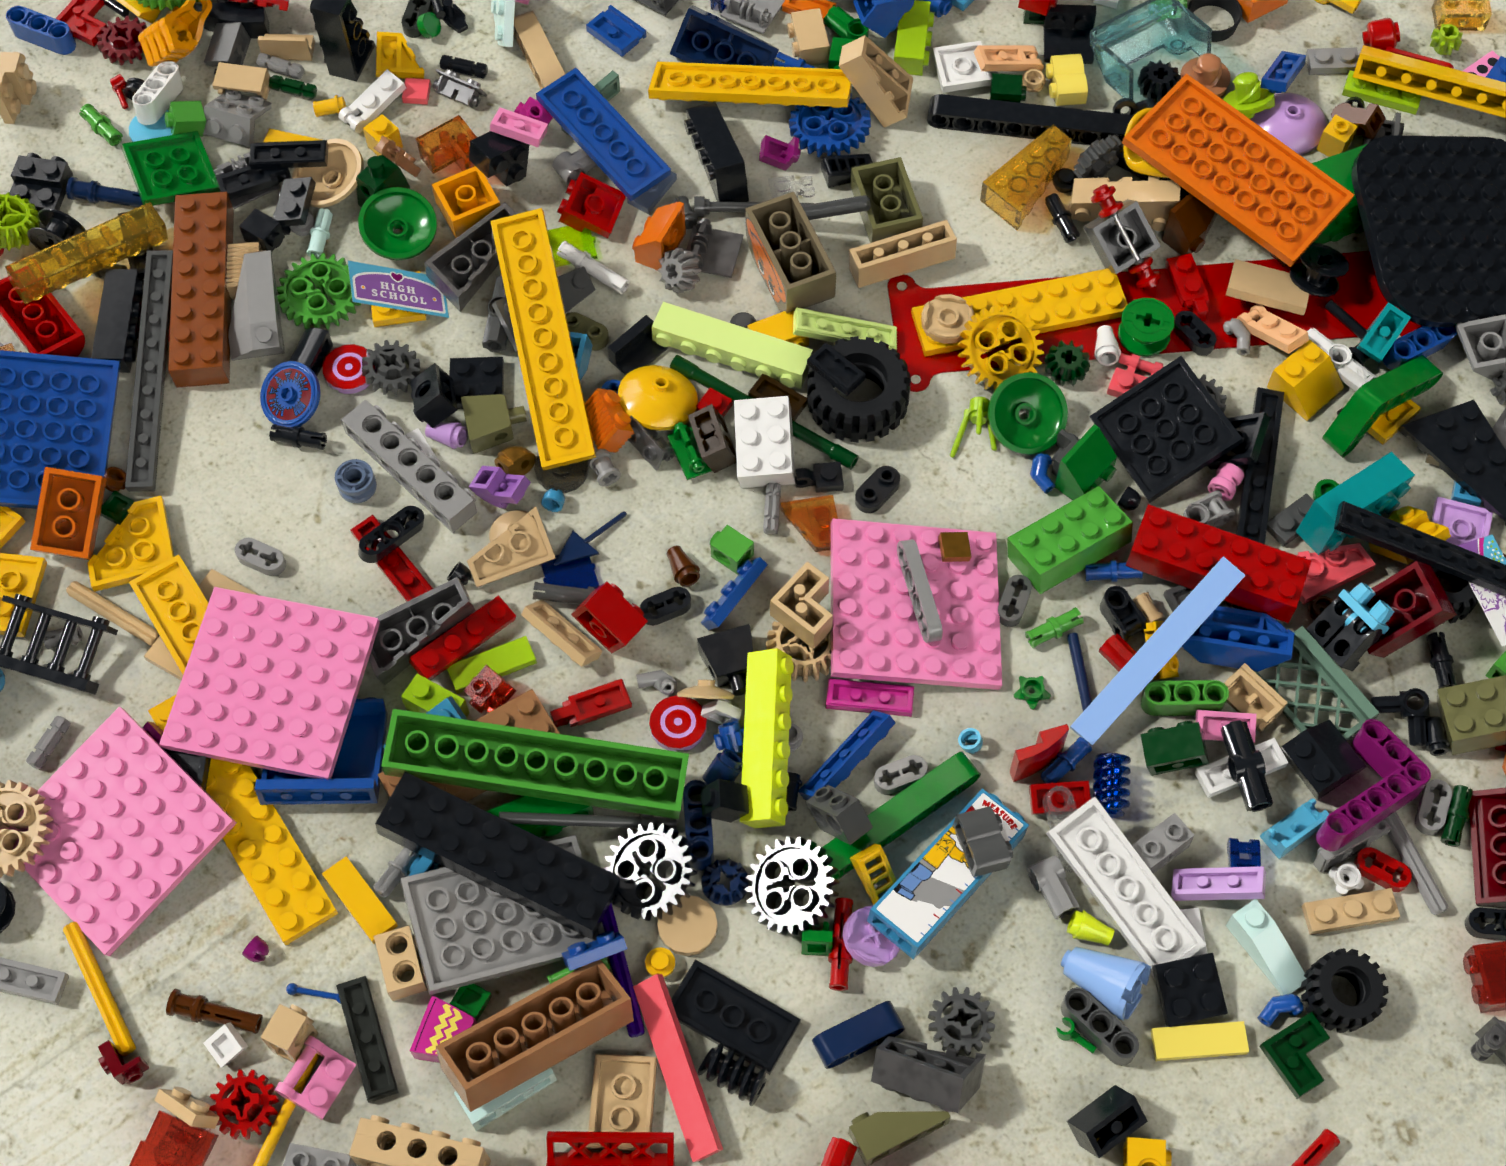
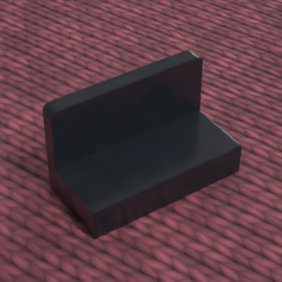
M647 315L608 346L609 361L625 375L636 368L648 366L668 349V347L660 346L652 340V325L654 321Z

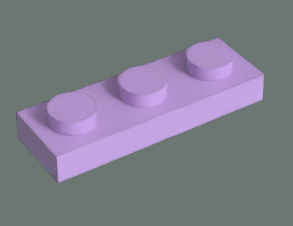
M1264 866L1174 869L1171 895L1174 901L1265 899L1266 871Z

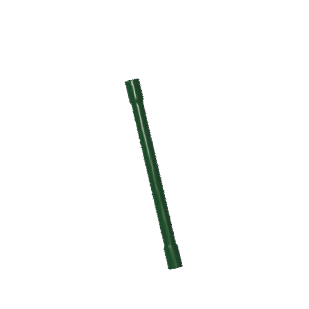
M676 355L670 364L671 369L680 372L688 379L694 380L708 389L711 387L731 398L733 403L734 400L754 399L705 372L696 364L679 355ZM792 420L794 437L828 455L832 460L840 462L850 470L854 468L859 458L857 454L839 444L832 443Z

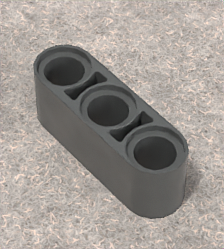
M1079 987L1070 989L1061 1004L1062 1015L1070 1018L1074 1022L1075 1028L1112 1063L1119 1066L1131 1063L1139 1050L1137 1037L1088 991ZM1073 999L1079 1000L1083 1004L1084 1009L1080 1011L1072 1009L1069 1001ZM1092 1022H1103L1107 1027V1031L1102 1033L1096 1031L1092 1026ZM1119 1042L1125 1043L1131 1052L1126 1055L1121 1054L1116 1049L1115 1044Z

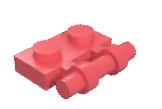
M1121 353L1118 363L1126 365L1128 368L1124 370L1116 367L1107 394L1118 398L1148 378L1136 374V369L1151 373L1152 375L1163 368V363L1156 361L1154 364L1140 359L1138 355L1132 354L1130 356Z

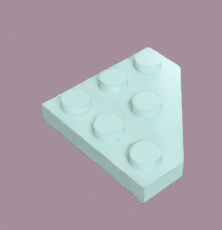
M491 0V13L494 14L495 40H497L500 46L513 47L515 0Z

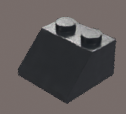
M1331 720L1304 730L1282 745V752L1288 763L1317 801L1366 768L1364 762Z

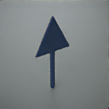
M625 511L621 512L585 539H582L577 533L572 531L554 566L598 555L599 552L588 543L623 519L627 513Z

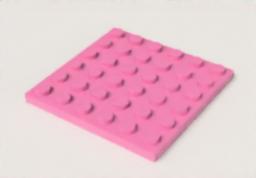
M833 518L831 521V614H833L831 677L1000 690L1002 687L1000 616L998 614L999 590L996 533ZM940 532H968L972 556L970 561L942 562L938 539ZM913 539L918 546L942 624L943 637L940 641L926 643L922 638L898 560L897 544L899 541Z
M214 587L159 745L163 749L206 756L208 758L313 779H331L380 625L379 619Z
M119 706L37 791V794L46 798L43 803L51 807L45 815L53 817V821L46 824V827L52 829L53 833L45 834L44 836L50 842L49 845L41 844L40 846L44 855L34 854L35 865L25 862V870L71 920L79 924L81 930L104 955L111 956L237 822L125 709ZM24 809L19 813L18 820L23 816ZM9 826V828H1V829H9V830H16V831H20V832H26V831H28L29 828L17 829V828H14V827H12V826ZM19 839L14 842L13 849L18 846Z

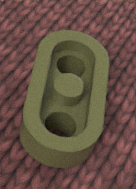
M577 312L566 314L569 331L587 334L593 344V351L601 350L607 346L609 335L607 328L603 324ZM594 332L599 333L598 335H591Z

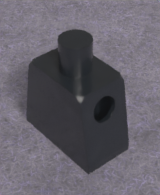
M746 624L697 638L699 654L713 680H715L716 686L730 685L735 696L746 694L747 655L749 652H754L750 625Z

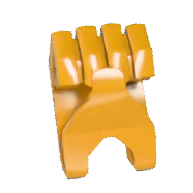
M186 0L180 8L175 6L163 18L148 26L138 35V41L142 46L149 66H157L165 61L178 62L197 47L202 36L205 20L212 9V2L210 0H198L202 4L201 12L193 8L196 0Z

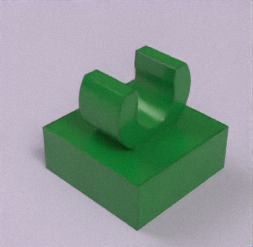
M824 921L822 931L813 930L810 923L809 930L802 931L801 955L828 956L832 952L833 931H829V923L827 921Z

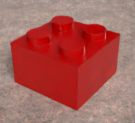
M606 581L592 591L571 615L612 654L626 646L648 620L643 617L645 614L640 607L633 603L630 604L623 597L624 593L617 585L609 584Z

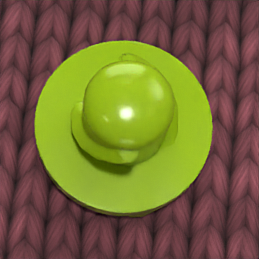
M1244 72L1237 75L1234 81H1232L1235 90L1229 92L1223 99L1249 119L1253 118L1255 113L1275 106L1274 93L1269 92L1268 89L1260 88L1261 81H1259L1258 75L1253 72Z

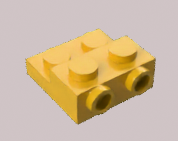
M1405 506L1393 511L1388 518L1444 541L1451 537L1448 527L1429 521L1426 511L1411 506ZM1369 543L1371 552L1407 565L1414 561Z

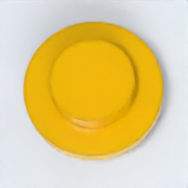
M662 947L652 949L645 958L646 970L651 976L655 974H662L664 978L669 976L675 968L673 953Z

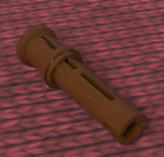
M174 989L171 992L166 1006V1015L168 1016L177 1014L189 1017L192 1022L196 1023L202 1020L222 1025L231 1022L235 1028L253 1032L254 1034L259 1032L263 1020V1015L254 1014L211 1003L203 995L194 997L182 994L179 989Z

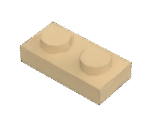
M174 1087L173 1090H158L154 1101L191 1127L216 1128L220 1117L209 1110V1104L193 1099L191 1097L192 1093L189 1090L181 1087Z

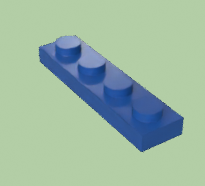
M873 710L799 789L798 792L802 798L808 800L814 796L818 789L827 785L836 788L842 781L847 779L857 764L869 755L870 750L887 736L889 730L896 723L889 714Z

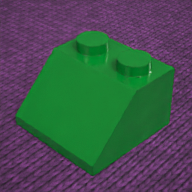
M1094 424L1060 461L1055 488L1071 500H1075L1098 487L1103 481L1108 482L1117 470L1114 467L1117 455L1097 425Z

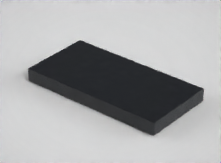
M696 959L671 998L679 1023L717 1045L721 1042L724 1043V1049L728 1051L734 1049L736 1056L741 1057L744 1055L745 1061L750 1064L755 1061V1067L760 1070L765 1067L767 1069L766 1073L769 1075L801 1023V1019Z

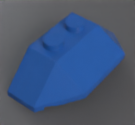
M1218 606L1183 644L1182 648L1200 663L1237 669L1246 663L1253 671L1259 672L1292 658L1295 633L1289 629L1287 630L1267 613Z

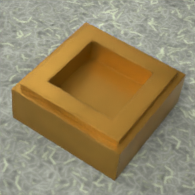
M940 532L938 539L942 562L970 561L972 556L968 532Z

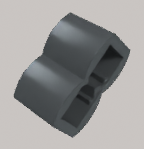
M991 806L957 814L953 825L972 876L976 877L1007 869L1011 858H1013V850L1010 842L1005 841L1001 834L1003 825L999 814H995Z

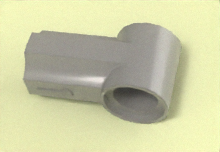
M582 148L572 154L568 151L560 153L552 164L553 168L567 185H569L571 179L576 181L580 172L585 174V172L597 166Z
M1054 855L1027 867L1032 885L1038 892L1041 891L1055 919L1065 918L1079 909L1080 906L1066 882L1064 867L1057 856Z

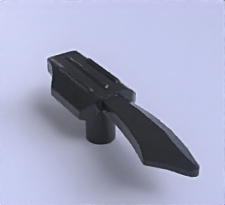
M441 0L446 13L442 20L457 33L467 30L466 16L460 8L453 4L452 0Z

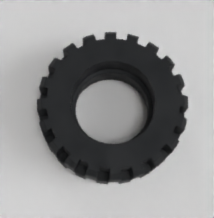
M859 336L850 337V340L847 341L842 338L835 341L834 346L829 344L864 372L866 379L878 384L883 392L876 398L865 402L847 400L835 391V386L810 367L807 380V398L809 412L813 414V420L817 425L822 424V430L827 434L833 432L835 433V438L840 440L849 438L851 442L859 443V439H865L866 442L875 440V436L879 435L880 438L888 435L889 428L895 430L900 425V420L904 419L907 413V406L909 405L911 378L910 373L907 371L908 366L905 360L900 359V354L895 349L889 350L888 344L882 341L879 343L874 342V338L866 337V340L859 339Z

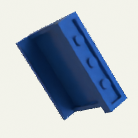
M374 697L356 699L331 779H313L263 769L261 779H256L255 792L260 805L378 804L380 779L377 774L382 771L381 765L384 754L382 746L385 745L388 718L384 699Z

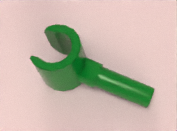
M1062 1018L1063 1024L1071 1030L1063 1032L1056 1027L1058 1037L1064 1041L1073 1040L1093 1054L1097 1047L1075 1031L1074 1022L1070 1018Z

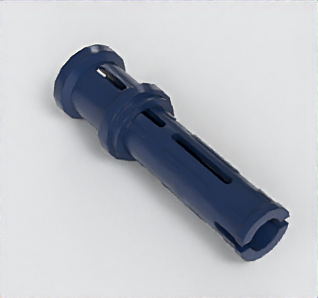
M70 177L68 180L66 194L70 200L79 198L94 204L103 201L141 209L146 208L143 206L140 195L136 191L102 186L98 181L94 180L91 182L79 181L76 177Z

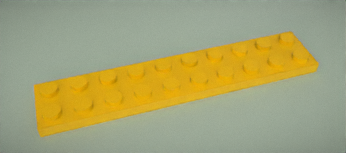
M542 208L492 220L491 226L541 467L545 471L597 458L544 211Z
M176 695L148 710L155 724L163 732ZM211 758L206 792L237 822L223 837V840L286 946L331 919L338 912L274 805H260L255 792L257 777L251 767Z

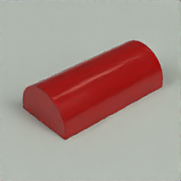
M30 266L0 280V316L29 353L78 357L85 345L84 333Z

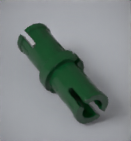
M1454 786L1451 804L1440 840L1442 843L1446 842L1445 845L1452 847L1460 846L1463 827L1469 820L1468 807L1473 795V790L1471 788L1468 789L1467 786Z

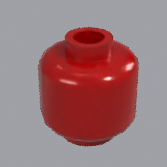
M1391 18L1370 21L1367 24V31L1362 32L1363 44L1384 51L1386 47L1395 48L1397 42L1401 41L1398 22H1393Z

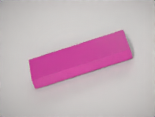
M829 678L826 709L867 713L875 710L889 715L912 717L914 686Z

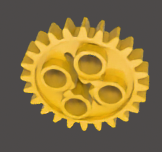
M993 305L990 311L983 308L980 311V315L975 313L971 317L972 321H967L964 324L967 330H963L959 335L965 340L957 344V346L964 348V351L959 353L958 357L966 358L961 367H970L971 370L967 376L975 374L977 376L975 384L983 380L985 381L984 389L987 390L993 384L995 391L999 384L1013 375L1026 372L1038 373L1034 367H1039L1042 365V362L1036 357L1043 355L1044 351L1037 349V347L1044 342L1043 340H1036L1035 336L1040 333V330L1032 331L1031 327L1034 321L1026 323V313L1018 317L1017 308L1008 313L1007 305L1001 307L1000 311H998L996 305ZM1003 326L1010 330L1011 337L1003 333ZM979 336L986 338L988 347L981 345ZM1013 340H1021V343L1012 345L1005 351H998L984 359L980 357L981 354L988 353L997 346L1002 347ZM1014 350L1020 352L1022 361H1018L1014 357ZM991 360L997 362L999 371L992 369Z

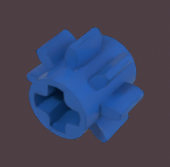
M732 721L718 726L720 734L713 735L717 749L719 751L729 749L737 754L743 752L744 726L740 727L739 721Z

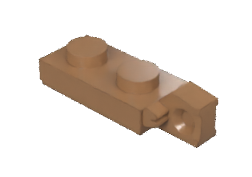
M381 136L374 149L414 177L418 176L422 169L414 164L416 159L396 146V142L390 138Z

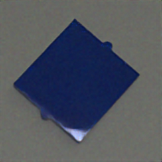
M590 557L554 566L556 559L541 564L545 576L543 582L546 584L588 589V586L594 587V589L599 587L594 571L596 566L591 562Z

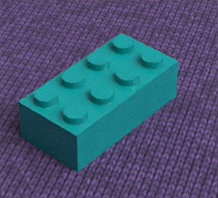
M1391 451L1317 498L1295 532L1318 555L1328 549L1333 551L1341 545L1344 538H1353L1351 535L1334 529L1338 506L1342 501L1380 516L1384 512L1390 514L1400 505L1398 500L1410 490L1409 483L1415 474Z

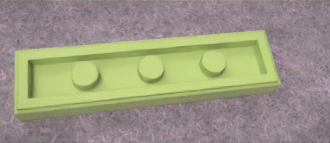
M798 307L794 311L793 335L834 343L842 338L847 341L850 340V337L859 336V339L866 340V337L874 338V342L879 343L882 341L888 344L889 350L892 348L897 350L896 326Z

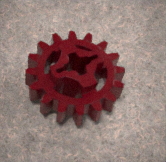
M126 16L122 21L119 17H116L115 23L107 21L108 27L100 28L102 34L96 36L98 39L97 46L104 59L109 58L112 64L118 60L120 65H123L127 60L130 64H133L134 58L142 60L141 54L144 52L138 41V35L147 28L145 22L140 23L137 17L132 21L129 16Z

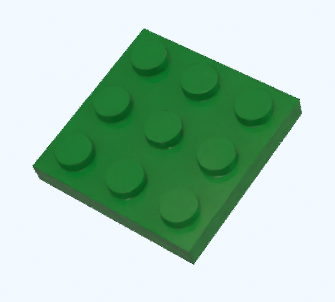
M198 131L122 144V151L144 207L175 202V195L220 192L216 176Z

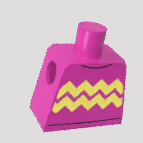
M431 996L410 1052L415 1059L440 1063L436 1046L477 1024V1021L474 1017L435 996Z

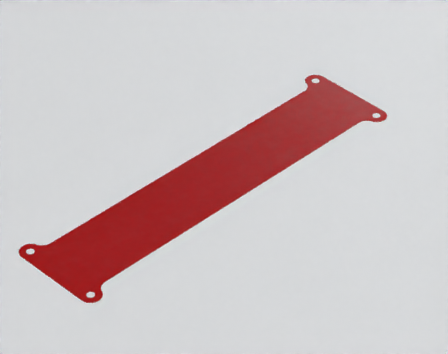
M1362 251L1341 253L1349 263V271L1345 276L1337 278L1339 281V291L1330 297H1319L1309 294L1304 315L1268 306L1264 307L1268 312L1305 331L1315 328L1328 339L1358 336L1324 308L1330 300H1333L1366 330L1388 302L1378 286L1370 252ZM1298 258L1294 264L1301 263V259ZM1280 259L1245 261L1290 273L1292 266L1289 267ZM1234 262L1197 265L1209 295V304H1207L1209 311L1206 314V319L1202 321L1216 335L1217 340L1214 349L1237 347L1236 336L1234 333L1227 335L1224 332L1223 325L1226 321H1231L1232 318H1237L1244 312L1249 313L1251 307L1256 305V303L1226 295ZM1167 268L1152 269L1153 272L1159 271L1161 277L1158 279L1159 283L1149 290L1137 288L1136 282L1139 279L1136 274H1130L1129 271L1117 274L1127 304L1143 297L1157 299L1164 302L1171 309L1174 320L1175 316L1181 311L1192 312L1191 308L1186 309L1185 306H1181ZM905 274L891 278L888 282V293L893 326L897 327V352L900 354V359L905 360L910 378L913 375H918L921 378L918 384L910 383V391L920 392L925 390L929 386L931 378L938 373L971 370L970 367H961L966 358L958 357V354L964 351V349L927 357L924 356L911 314L913 307L923 306L939 295L952 294L962 298L1062 277L937 288L920 287L912 277ZM904 282L907 284V288L899 290L897 284ZM1122 317L1040 333L1035 336L1036 340H1043L1044 342L1037 347V349L1044 351V354L1036 357L1042 364H1045V356L1049 354L1050 347L1052 345L1058 347V343L1061 340L1066 345H1069V342L1073 340L1075 347L1083 344V352L1089 353V360L1096 359L1094 353L1097 329L1104 325L1113 328V333L1121 353L1130 356L1133 353L1127 351L1121 345L1118 338V327ZM1409 320L1400 335L1408 334L1422 327V325ZM1181 322L1182 326L1188 325L1190 327V323L1184 324ZM1172 330L1170 342L1166 349L1159 354L1192 350ZM1250 334V346L1269 345L1264 340ZM1016 339L1002 347L997 346L992 351L981 354L980 357L984 359L998 351H1005L1010 346L1021 343V340ZM1199 339V343H1200V344H1202V343H1204V342L1208 344V341H1207V340H1205V341L1202 342V341ZM1014 350V357L1018 361H1022L1020 352ZM991 360V367L999 368L997 362Z

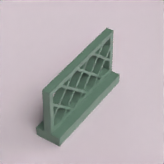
M1301 626L1294 631L1293 648L1299 654L1298 663L1283 662L1275 665L1277 667L1276 680L1263 679L1258 672H1254L1268 685L1275 686L1277 693L1279 686L1296 688L1295 702L1287 701L1288 703L1283 714L1300 733L1318 725V711L1336 712L1335 727L1340 733H1344L1342 736L1347 741L1358 733L1366 720H1377L1379 711L1310 633ZM1280 668L1298 669L1297 682L1279 681ZM1301 670L1314 671L1318 676L1317 685L1300 683ZM1321 680L1326 686H1321ZM1299 689L1317 691L1316 703H1299ZM1320 691L1332 692L1337 697L1336 707L1319 705ZM1340 702L1345 706V708L1340 707ZM1288 707H1294V713ZM1297 709L1315 710L1314 724L1302 723L1297 718ZM1339 713L1352 714L1359 723L1352 728L1338 727Z

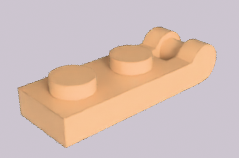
M977 45L974 51L981 71H1028L1030 69L1042 71L1044 68L1042 61L1037 58L1038 52L1033 45Z
M1256 304L1251 307L1249 313L1244 312L1237 317L1250 334L1288 354L1309 341L1307 331L1268 312L1263 305Z

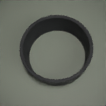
M1191 0L1188 6V27L1196 37L1208 42H1220L1231 37L1242 18V8L1237 0ZM1204 6H1217L1230 13L1234 20V25L1225 30H1209L1197 24L1192 14Z

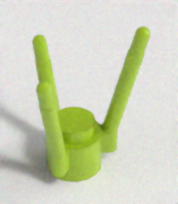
M979 396L970 400L969 408L964 410V417L952 446L950 457H955L969 420L976 424L977 435L981 434L982 425L987 422L991 449L993 451L997 449L996 437L990 428L988 420L990 402L988 398Z

